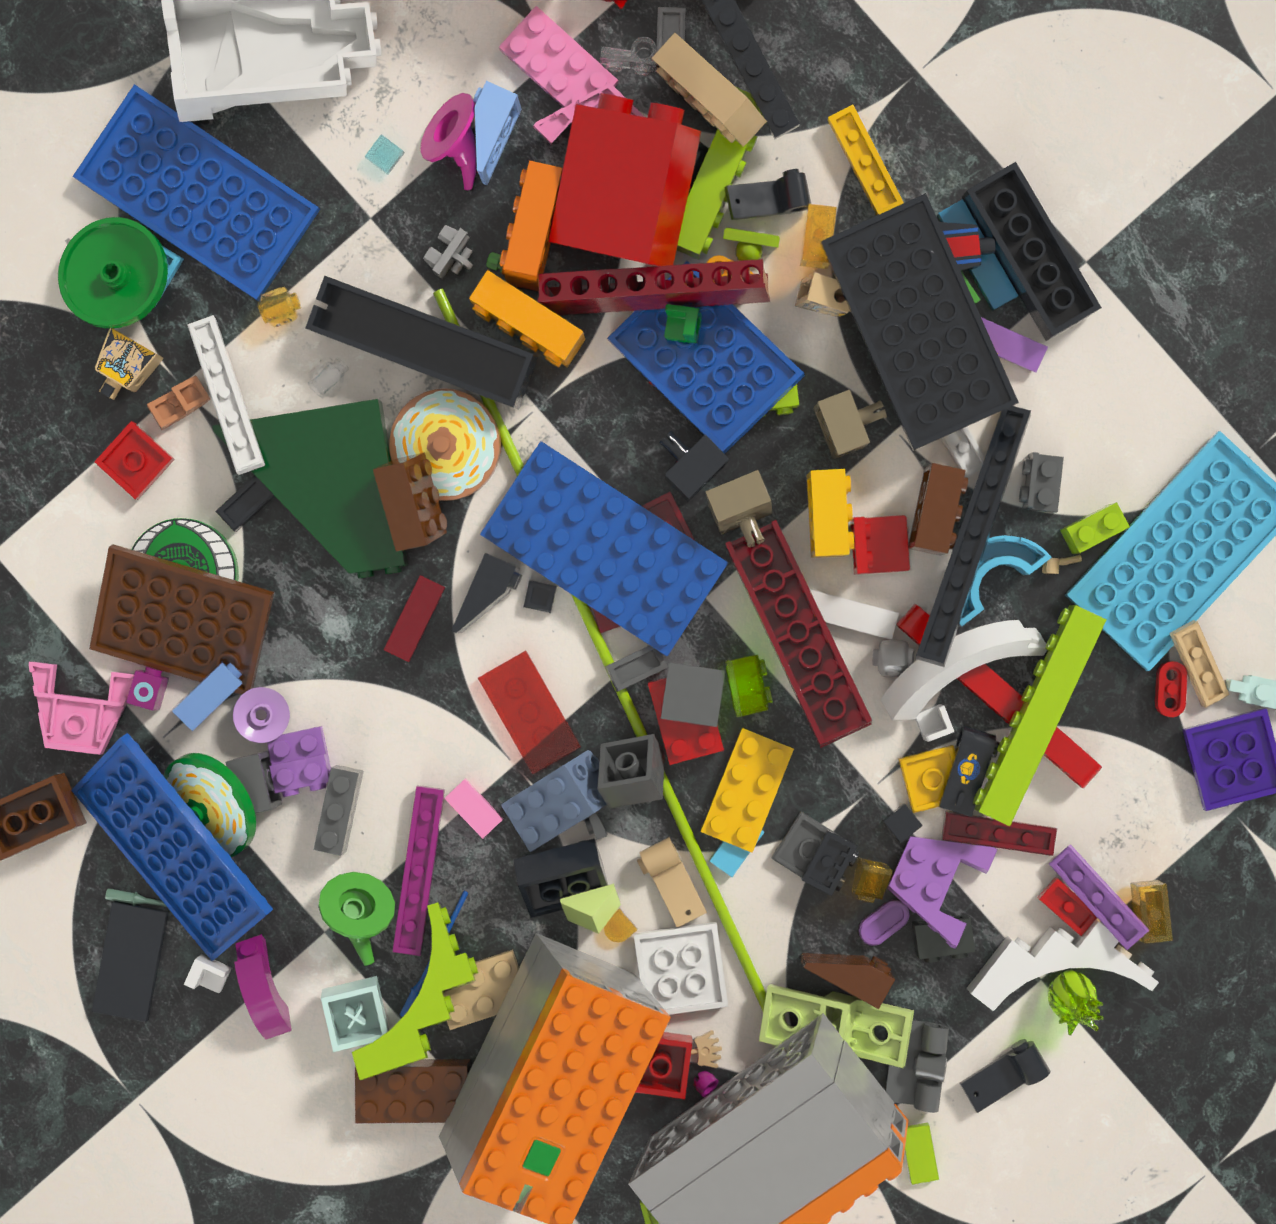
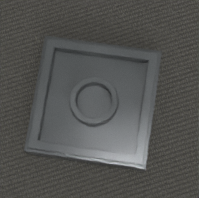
M669 662L661 719L717 727L725 670Z
M800 811L771 859L802 878L826 830L835 832Z

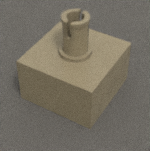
M850 390L817 402L813 409L833 460L863 449L870 443L864 425L887 418L885 409L873 413L884 407L881 401L857 410Z
M758 470L705 491L708 506L721 535L740 527L748 547L755 546L752 534L758 545L765 541L756 520L772 514V503Z

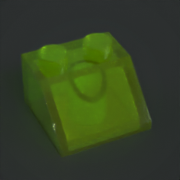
M758 654L724 660L735 716L742 717L769 710L768 703H773L770 686L764 687L762 677L767 675L765 660H759Z

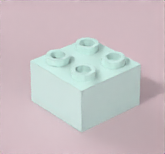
M377 976L322 989L321 1002L333 1052L373 1043L389 1031Z

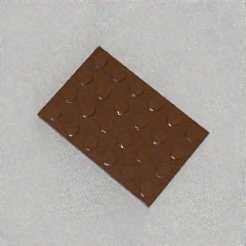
M112 544L108 548L89 649L197 682H201L221 662L226 666L231 663L242 674L239 677L242 684L234 693L242 695L246 691L253 689L274 592Z

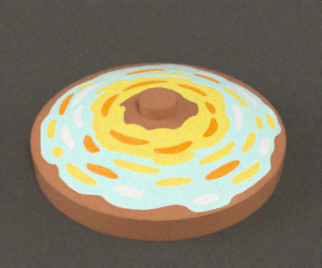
M435 389L416 396L401 409L390 433L391 460L425 452L426 459L430 461L432 466L431 477L434 486L439 491L440 500H457L475 493L491 478L500 459L501 437L493 415L478 399L458 390Z

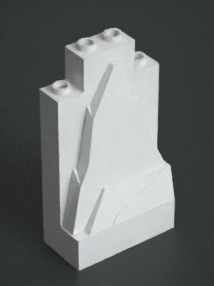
M161 0L170 53L173 95L180 122L213 119V113L240 105L347 96V85H352L350 69L376 67L377 56H381L380 39H374L373 30L378 29L376 12H370L369 2L340 4V0Z

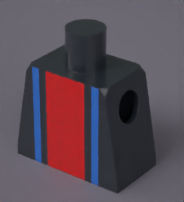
M939 222L961 272L979 267L981 265V255L995 253L994 237L979 238L977 225Z

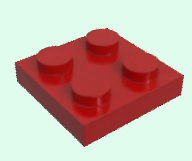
M131 421L94 463L135 500H139L175 459L142 428Z

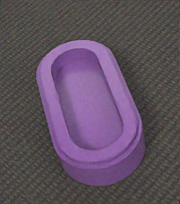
M892 899L885 902L863 919L858 928L859 936L863 942L871 946L879 945L902 928L909 920L907 906L900 900Z

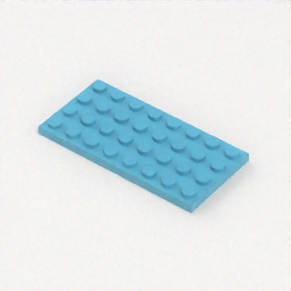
M1221 431L1216 432L1129 525L1130 527L1114 541L1073 585L1065 596L1075 605L1107 619L1102 630L1146 671H1150L1174 645L1169 633L1193 620L1197 621L1276 536V482Z

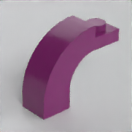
M261 934L235 943L238 960L234 962L236 975L244 1003L255 1027L265 1040L292 1031L289 1008L280 997L271 975L266 939Z

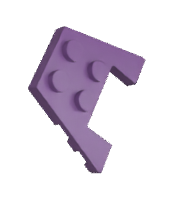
M910 836L887 889L913 913L916 912L928 923V926L934 932H938L947 941L946 943L955 949L966 923L941 912L940 908L957 867L962 862L987 874L998 849Z

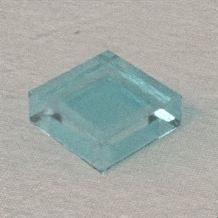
M381 134L367 152L365 158L389 175L404 155V151Z

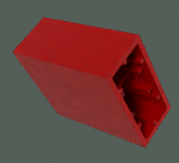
M600 93L597 108L576 104L549 242L650 265H673L702 131L681 125L684 110L673 106L650 103L648 117L631 115L634 100Z

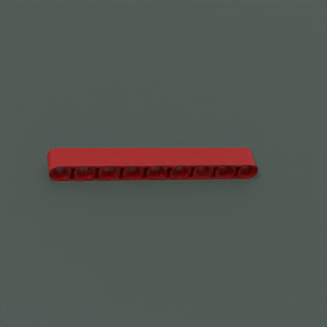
M914 604L896 625L917 645H920L930 615ZM986 664L978 666L956 678L1008 724H1010L1016 711L1020 712L1024 701L1021 700L1022 696ZM1056 727L1044 756L1084 789L1102 769V766Z

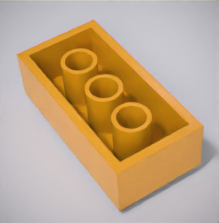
M488 270L469 298L473 304L472 309L477 316L487 322L493 319L497 322L496 325L499 326V330L510 337H513L514 334L521 337L520 340L525 347L535 353L538 349L544 352L543 355L546 356L545 359L557 367L563 364L568 368L585 341L582 330Z

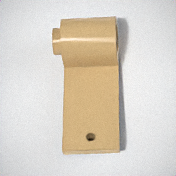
M670 837L639 852L641 858L637 859V862L643 874L649 873L653 878L677 928L707 913Z

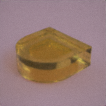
M620 907L604 926L605 935L613 942H623L638 930Z

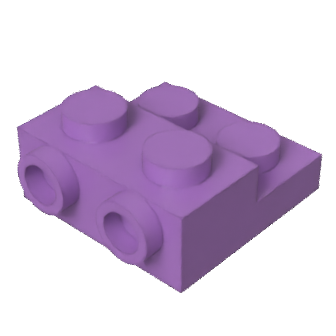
M322 726L282 734L277 739L267 742L271 766L269 767L275 793L282 792L283 797L299 794V788L307 786L310 787V791L327 788L326 782L329 780L331 766Z

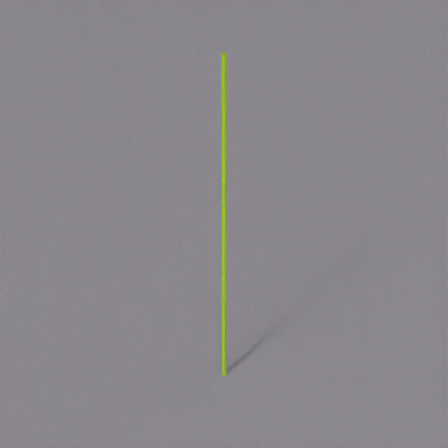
M439 289L435 291L433 295L445 321L460 326L444 290ZM480 395L483 404L491 412L498 425L501 443L516 476H518L524 464L494 400ZM572 595L604 667L613 663L614 660L589 606ZM624 688L616 692L636 737L648 735L627 689ZM664 771L663 796L762 1011H764L766 991Z

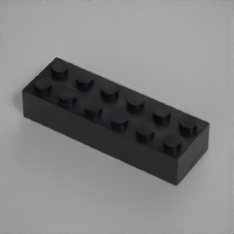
M1016 162L969 188L964 193L962 199L984 237H994V254L1045 341H1048L1102 308Z

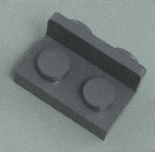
M1032 452L1028 454V458H1024L1022 474L1026 475L1025 486H1021L1019 493V502L1023 503L1022 509L1051 513L1058 512L1064 457Z

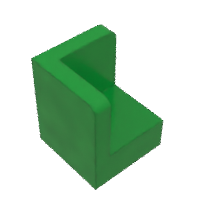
M666 304L665 311L668 317L664 334L665 339L697 344L702 321L699 308Z

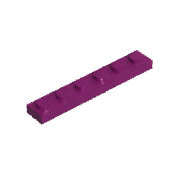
M416 786L393 952L416 956L422 954L428 912L427 906L429 905L445 789Z

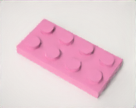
M537 6L499 46L503 54L563 108L609 82L614 87L618 84L617 78Z

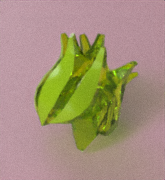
M1073 970L1064 971L1055 978L1054 982L1048 985L1049 1005L1060 1018L1059 1024L1067 1023L1068 1035L1070 1036L1078 1023L1098 1031L1099 1028L1093 1020L1103 1019V1016L1098 1014L1100 1013L1098 1007L1103 1006V1002L1097 1000L1095 986L1082 973Z

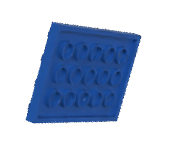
M693 271L694 278H699V272ZM733 304L693 307L699 308L702 315L697 344L665 339L664 334L668 317L665 309L635 310L607 338L608 341L703 435L706 434L724 454L805 376L804 372Z

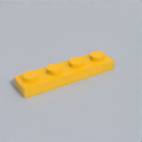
M854 105L829 116L827 120L876 215L903 204L904 202Z

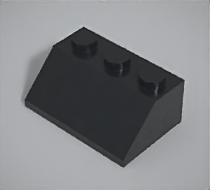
M595 838L514 859L517 884L530 918L563 910L560 902L562 898L608 885Z

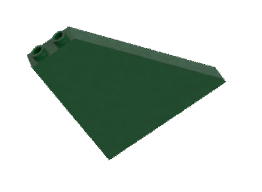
M373 399L250 419L265 466L251 471L349 574H357L358 579L373 577L374 571L385 570V574L402 572L401 567L408 566L406 550L397 552L395 550L373 469L391 461L382 401ZM221 425L212 426L213 432L227 445Z

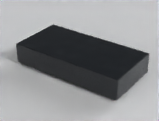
M254 475L215 512L234 532H237L275 495Z

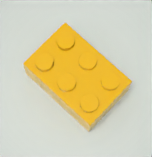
M845 469L814 470L807 474L811 558L846 556L850 554L849 550L854 549L853 532H848V522L853 519L852 504H847L846 496L848 492H851L850 475L845 476Z

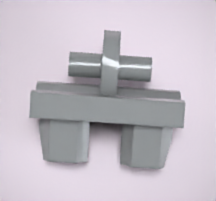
M445 225L438 236L440 241L448 245L444 253L441 254L431 247L423 257L435 275L441 279L444 278L454 261L456 262L451 271L455 274H458L462 267L470 270L473 266L467 260L473 252L472 250L465 247L461 255H459L470 239L467 235L468 233L460 228L457 231Z

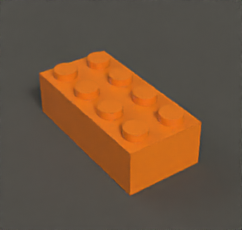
M529 160L527 170L523 169L521 172L519 186H522L521 197L516 196L513 206L515 222L509 223L506 239L509 240L508 250L503 249L500 259L502 274L505 275L506 282L512 286L539 292V274H544L551 245L549 237L563 171L561 167Z

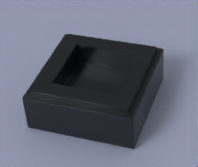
M529 580L523 607L551 613L557 586Z
M905 803L882 820L900 843L923 826Z

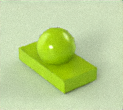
M727 227L724 229L723 239L739 241L735 249V255L739 261L761 259L763 254L762 245L778 248L780 241L778 235Z

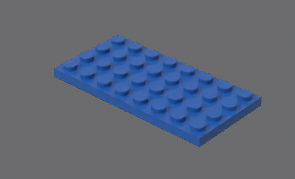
M135 84L72 176L257 301H260L320 211L319 207L192 122H180L177 112Z
M542 441L539 442L480 533L481 536L665 656L669 655L728 564L721 557Z
M128 733L120 737L71 790L211 961L220 956L273 910L266 898L259 893L247 875L240 870L230 855L221 847L212 833L202 824L194 811L188 807L175 788L169 784L157 766L151 762L138 743Z

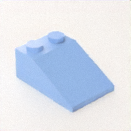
M486 81L483 88H478L473 101L476 103L477 171L482 183L488 185L522 109L517 94Z

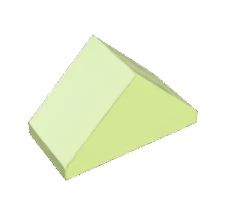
M614 884L560 899L568 921L598 934L621 905Z

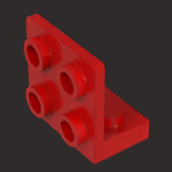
M905 515L870 518L853 517L850 525L851 532L854 535V549H852L854 575L910 570L907 517Z

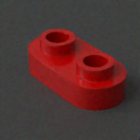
M1167 661L1159 666L1156 673L1155 706L1161 715L1177 717L1183 713L1186 707L1187 670L1179 662ZM1169 670L1174 672L1172 680H1168L1166 677V673ZM1167 698L1173 700V705L1170 708L1165 706Z

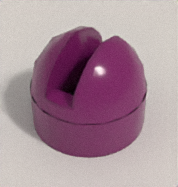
M702 1071L698 1073L699 1078H694V1087L702 1097H705L716 1088L719 1081L713 1074Z

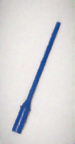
M465 890L450 917L451 923L447 924L448 932H450L469 892ZM429 962L419 982L414 987H411L410 995L400 1013L401 1017L408 1012L420 993L428 972Z

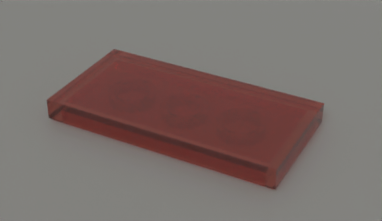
M527 650L478 677L532 774L581 747Z

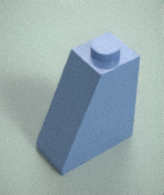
M221 662L174 706L172 712L193 731L242 684V681L239 679L242 675L241 672L233 664L229 663L226 666Z

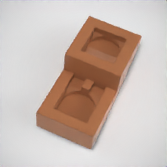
M196 375L172 387L171 392L147 404L149 411L161 430L178 422L210 401L209 395Z

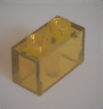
M808 204L800 266L828 268L829 262L820 242L834 234L837 207Z
M1160 880L1130 882L1133 913L1150 930L1139 940L1144 944L1173 941L1167 884Z

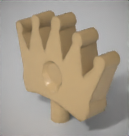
M713 1030L695 1037L694 1041L697 1049H692L691 1055L698 1054L697 1064L700 1066L705 1065L718 1068V1063H713L712 1061L720 1060L721 1055L713 1053L721 1051L722 1047L713 1046L714 1043L719 1042L718 1037L709 1038L710 1035L714 1034Z

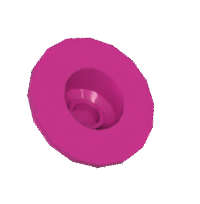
M460 93L450 98L435 113L422 137L420 152L423 159L429 162L441 160L446 155L453 157L457 165L461 167L464 190L468 191L472 189L476 175V145L471 128L476 103L470 94Z

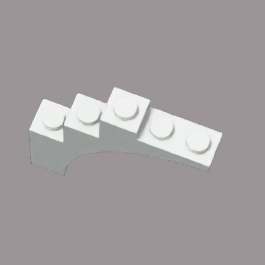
M1095 920L1082 936L1078 935L1073 943L1071 941L1074 938L1062 928H1059L1056 932L1049 927L1030 953L1028 951L1031 947L1017 937L1013 941L1007 936L969 984L967 990L994 1011L1009 994L1026 982L1046 973L1068 968H1094L1112 971L1135 980L1151 991L1159 982L1151 977L1154 971L1140 961L1136 965L1129 960L1132 954L1119 944L1117 945L1119 941L1101 921Z

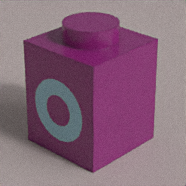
M147 666L145 670H136L126 703L152 711L160 710L169 677L162 676L161 670Z

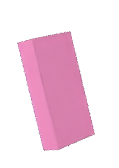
M466 778L444 798L482 839L504 819Z

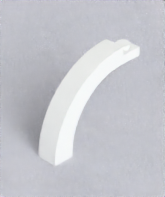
M1019 620L996 622L974 628L955 636L945 667L916 660L892 683L881 698V702L892 720H915L923 707L936 693L962 674L1002 658L1044 656L1047 651L1045 649L1046 643L1036 628H1024Z

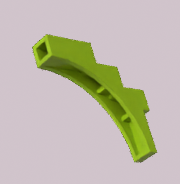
M438 902L427 906L432 927V952L428 972L420 993L408 1012L391 1030L373 1043L352 1052L360 1080L428 1058L427 1051L431 1050L427 1035H421L420 1030L451 1020L450 1013L455 1012L450 995L445 997L444 992L476 981L474 975L479 972L474 957L468 958L467 953L456 956L455 951L459 950L455 934L449 935L446 925L451 923L447 908H441Z

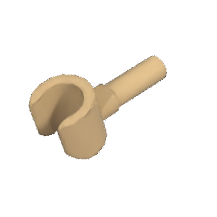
M1080 555L1060 559L1051 558L1043 564L1042 573L1059 574V565L1078 563L1082 561Z

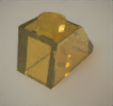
M858 858L852 887L853 893L858 895L859 900L874 903L875 899L882 900L892 875L891 868L886 863Z

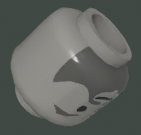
M883 640L879 645V649L873 650V666H878V671L882 676L899 677L914 661V649L909 648L906 641Z

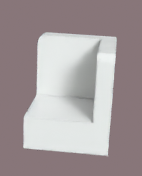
M938 704L922 710L916 717L923 740L927 742L954 732L944 705Z
M201 954L194 960L184 985L192 989L201 985L220 993L232 967L216 960L211 961L209 957Z

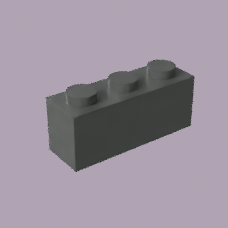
M340 765L331 767L314 850L339 856L347 852L364 773L363 770Z

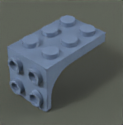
M585 751L501 804L530 852L607 805L598 791L599 760L591 751Z

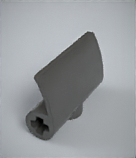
M912 1021L905 1066L900 1068L889 1065L886 1093L894 1103L914 1105L915 1109L924 1112L935 1113L939 1111L942 1082L945 1079L947 1066L948 1026L925 1021Z

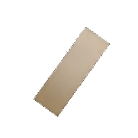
M1193 620L1170 632L1169 634L1187 670V675L1201 706L1206 708L1229 696L1230 694L1198 621Z

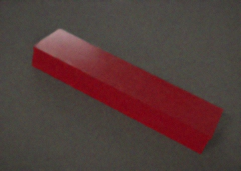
M763 259L539 274L538 303L557 315L665 309L666 304L701 307L770 302L768 273H765ZM749 267L756 268L759 274H750ZM721 269L727 270V276H722ZM693 271L699 272V278H694ZM665 273L671 275L670 280H665ZM637 275H641L643 281L638 282ZM609 277H613L615 283H610ZM582 279L587 281V285H582ZM555 280L559 282L560 287L548 288L546 283Z
M774 520L771 524L760 528L761 534L765 539L761 544H757L752 534L755 541L754 547L747 546L744 536L732 542L729 541L725 545L820 748L872 725V719L778 522Z

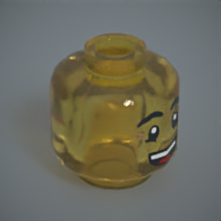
M280 287L263 293L261 295V302L257 303L264 323H270L273 327H279L297 320V310L301 309L296 292L291 294L286 287Z

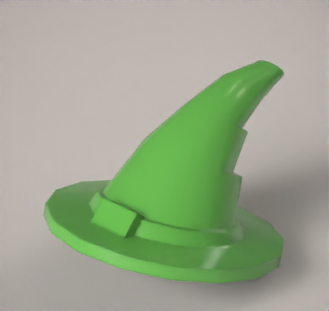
M358 872L339 874L329 880L321 890L318 908L322 920L331 930L344 937H348L363 964L368 966L375 962L370 938L387 929L394 917L395 901L389 888L381 880L369 874Z

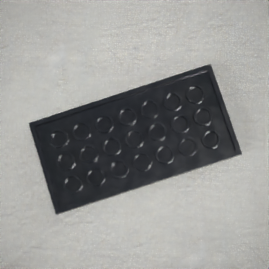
M926 193L820 242L913 451L1019 403Z

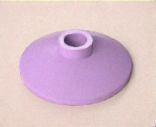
M266 687L253 688L243 693L237 700L233 710V721L237 731L247 740L256 743H266L277 739L287 728L290 718L289 707L284 697L277 691ZM260 709L266 711L267 716L264 720L256 718V712Z

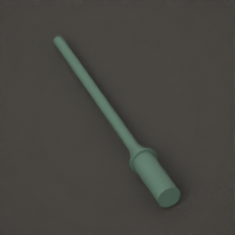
M109 888L106 891V900L133 904V906L145 903L167 907L163 901L145 898L139 895L138 892L132 893Z

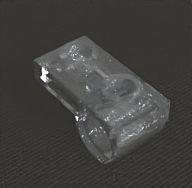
M639 37L633 42L631 50L602 47L600 55L601 65L606 66L607 70L615 72L622 71V69H630L638 75H649L650 72L656 73L657 64L652 60V57L656 54V45L648 37ZM643 48L651 51V55L648 58H640L636 53Z

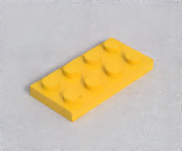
M741 728L700 832L753 853L794 749Z

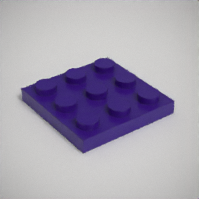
M1266 708L1182 729L1203 810L1209 811L1276 793V741Z

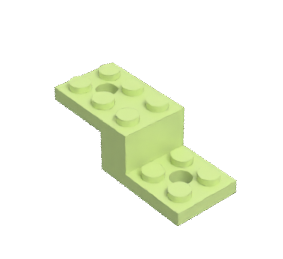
M772 984L767 986L759 1036L760 1042L778 1046L824 1013L839 1032L843 1041L845 1040L858 1057L900 1068L905 1066L914 1010L884 1003L877 1009L855 996L838 992H831L823 997ZM787 1012H793L797 1015V1026L793 1027L786 1023L785 1014ZM881 1025L887 1029L888 1037L886 1040H880L875 1036V1026Z

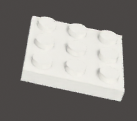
M717 922L634 933L640 982L669 1015L728 1007Z

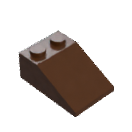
M802 953L800 956L801 963L805 969L877 1009L882 1005L895 981L890 972L891 968L887 966L888 963L876 956H873L872 959L863 955Z

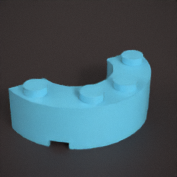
M1004 535L989 538L959 626H963L984 610L979 600V586L983 576L990 569L998 565H1006L1015 568L1022 575H1030L1052 557L1041 546L1022 537Z

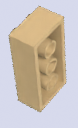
M676 33L652 57V60L659 66L656 72L677 94L682 95L684 100L693 109L698 110L713 127L715 126L719 129V132L730 143L736 140L744 147L767 122L741 91Z

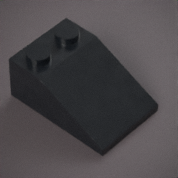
M485 553L451 631L463 633L505 598L511 589L516 590L522 578V575L519 574L520 568Z

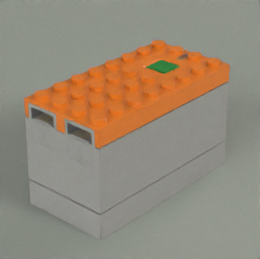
M535 934L456 1099L454 1108L439 1135L464 1194L546 1224L573 1223L671 1018L634 973L540 934Z
M822 1013L650 1136L628 1185L659 1224H828L834 1214L839 1211L841 1213L848 1211L854 1205L856 1199L862 1195L864 1197L870 1196L877 1190L878 1184L886 1179L891 1181L902 1172L909 1120L898 1106L894 1104V1101L845 1040L843 1041L839 1032L824 1013Z

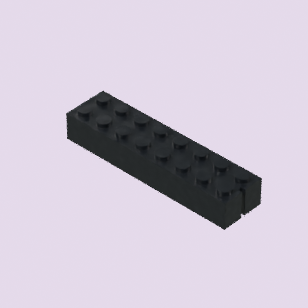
M324 275L316 300L327 304V309L325 310L313 305L305 329L519 410L538 360L536 355Z

